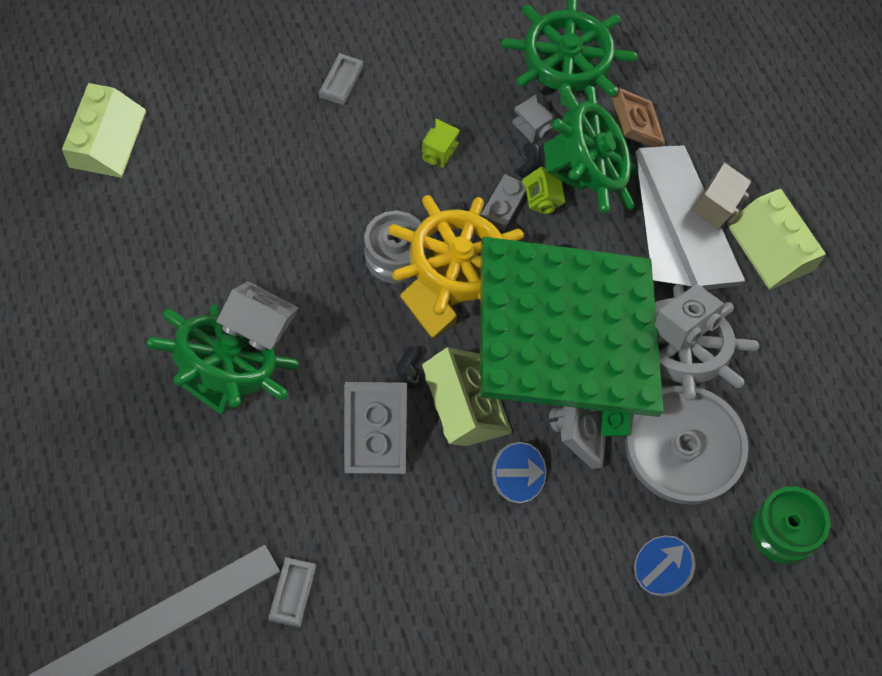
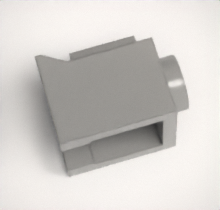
M536 95L515 107L514 111L519 117L514 119L512 123L531 142H536L540 139L545 140L553 133L554 129L551 126L553 115L541 103L537 102Z

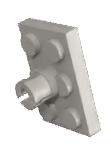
M345 382L344 473L406 474L407 383Z
M573 407L553 408L550 411L549 419L558 418V421L550 422L554 431H561V441L591 469L602 468L606 439L601 434L603 411Z

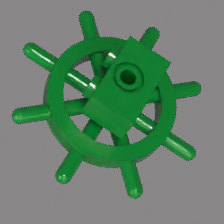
M567 0L566 10L550 12L542 17L531 6H523L522 13L533 23L526 34L525 40L504 38L500 42L501 47L504 49L523 51L528 71L516 79L517 86L524 87L534 79H537L538 84H544L556 90H559L563 84L568 85L572 92L583 91L589 85H598L609 96L617 95L618 89L606 78L613 60L635 62L638 58L637 53L634 51L615 49L614 40L609 30L620 23L619 15L614 14L600 22L589 14L577 11V0ZM565 28V35H560L555 29ZM580 30L584 34L578 37L575 35V31ZM545 34L553 43L539 42L538 40ZM595 40L600 48L587 47L586 45ZM593 58L602 59L597 66H593ZM561 96V105L563 107H567L566 103L564 102Z
M566 84L561 85L559 93L569 110L565 113L563 121L555 119L552 122V128L561 134L544 143L547 173L576 189L588 187L597 194L601 213H608L610 211L609 194L616 192L624 208L632 210L635 204L625 186L629 181L630 174H638V166L630 160L629 149L621 131L619 120H614L606 109L597 104L594 86L589 85L585 88L586 102L579 104L570 87Z
M214 304L209 308L210 315H200L188 320L171 309L163 311V318L178 328L174 340L150 337L146 341V346L153 350L171 352L172 358L179 368L178 374L173 377V383L176 386L183 387L221 415L232 408H237L246 394L255 393L261 389L266 390L279 400L287 398V390L274 382L271 376L275 368L296 370L299 366L297 359L276 356L273 348L271 350L266 348L265 351L257 349L249 344L250 339L241 334L236 337L223 331V325L216 322L221 313L219 305ZM193 339L199 344L190 343L189 341ZM250 364L259 365V369L257 370Z

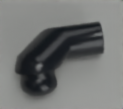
M528 142L523 146L522 151L525 152L524 155L527 157V162L517 170V174L522 179L542 166V148L536 142Z

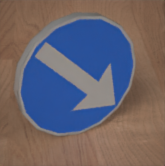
M515 442L507 444L498 452L493 461L491 473L493 485L499 495L510 502L524 503L531 501L539 495L545 484L547 471L545 460L539 450L531 444Z
M664 535L653 538L644 544L637 554L634 570L635 577L644 590L654 596L667 597L676 595L686 588L693 578L696 565L694 554L687 543L678 537Z

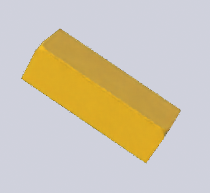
M417 279L400 294V297L430 337L434 339L456 325L457 315L449 304H447L443 314H435L433 307L438 295L426 288Z

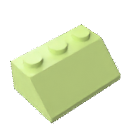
M88 83L62 148L68 167L122 178L146 110L115 88Z
M782 189L757 198L740 211L731 223H726L769 290L815 271L826 255Z
M447 347L422 364L426 375V382L434 399L435 409L439 413L444 428L443 432L449 444L468 446L512 433L501 400L480 397L479 353Z

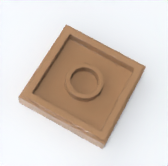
M616 87L618 93L612 97L623 135L651 147H662L665 145L652 101Z

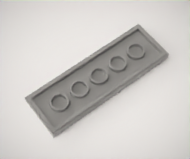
M685 145L639 148L635 154L692 287L699 284L705 290L741 286L745 279L722 228H715L691 211L704 188Z

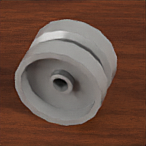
M402 211L384 212L374 217L367 225L364 235L366 266L372 275L381 281L393 284L404 283L415 278L416 275L396 281L393 279L392 273L396 269L411 265L409 259L411 242L390 235L388 228L390 225L396 224L416 231L421 221L410 213ZM423 247L424 254L426 257V248Z

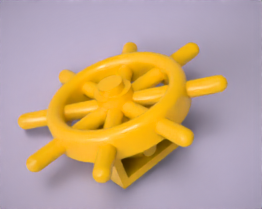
M426 195L422 198V203L430 216L422 221L416 231L396 224H392L388 228L390 235L411 242L409 250L411 265L394 270L392 273L393 279L400 281L416 275L426 288L438 295L433 307V311L437 315L445 312L448 302L450 306L464 301L480 300L481 271L479 268H481V256L477 254L481 253V241L473 244L471 242L473 234L481 239L483 237L514 241H519L524 237L521 229L501 234L490 221L480 216L484 201L480 197L473 200L470 211H440L430 195ZM451 228L462 229L461 235L455 237ZM439 231L444 241L441 242L429 236ZM423 247L429 249L426 257Z

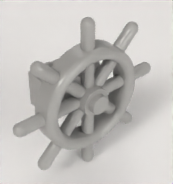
M676 284L673 287L674 298L655 302L656 322L654 326L657 328L658 344L667 345L659 351L661 377L682 383L684 398L688 401H692L696 397L695 383L706 382L719 375L735 388L743 387L744 379L730 369L728 365L734 350L757 351L759 349L758 341L735 338L732 327L725 319L734 310L732 303H723L699 284L694 285L686 292L683 285ZM710 330L715 337L702 335ZM704 348L720 349V353L715 357ZM673 355H675L676 357L680 358V362L672 360L670 358ZM692 355L697 357L703 363L693 364Z

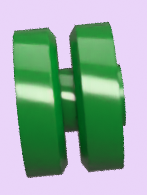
M794 486L783 487L774 491L753 515L750 528L752 540L765 557L779 564H797L806 560L827 539L831 523L829 512L822 500L811 491Z

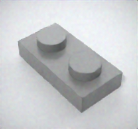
M504 174L481 216L490 221L495 227L505 231L527 193L523 182Z

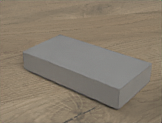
M339 53L319 91V97L344 105L363 68V61Z
M285 557L269 614V621L298 628L301 627L316 564Z

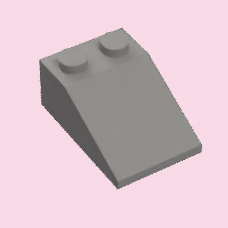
M247 281L232 289L216 322L223 325L222 330L230 335L238 337L241 334L250 339L249 344L263 351L266 348L271 350L276 346L299 307Z

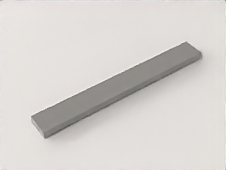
M263 545L28 676H100L281 574L266 545Z

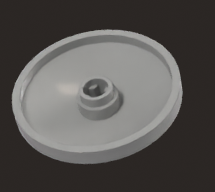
M672 386L662 389L663 413L660 417L633 414L631 435L625 439L627 457L637 478L645 487L659 497L674 503L687 505L710 502L725 494L742 475L748 458L747 434L737 413L719 396L705 389L695 387L696 397L694 400L688 401L684 398L683 386Z

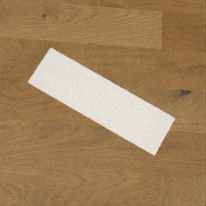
M637 159L653 280L692 286Z

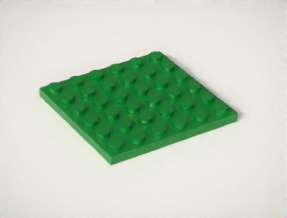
M483 237L481 241L480 397L660 417L663 413L657 328L654 326L656 311L651 258Z

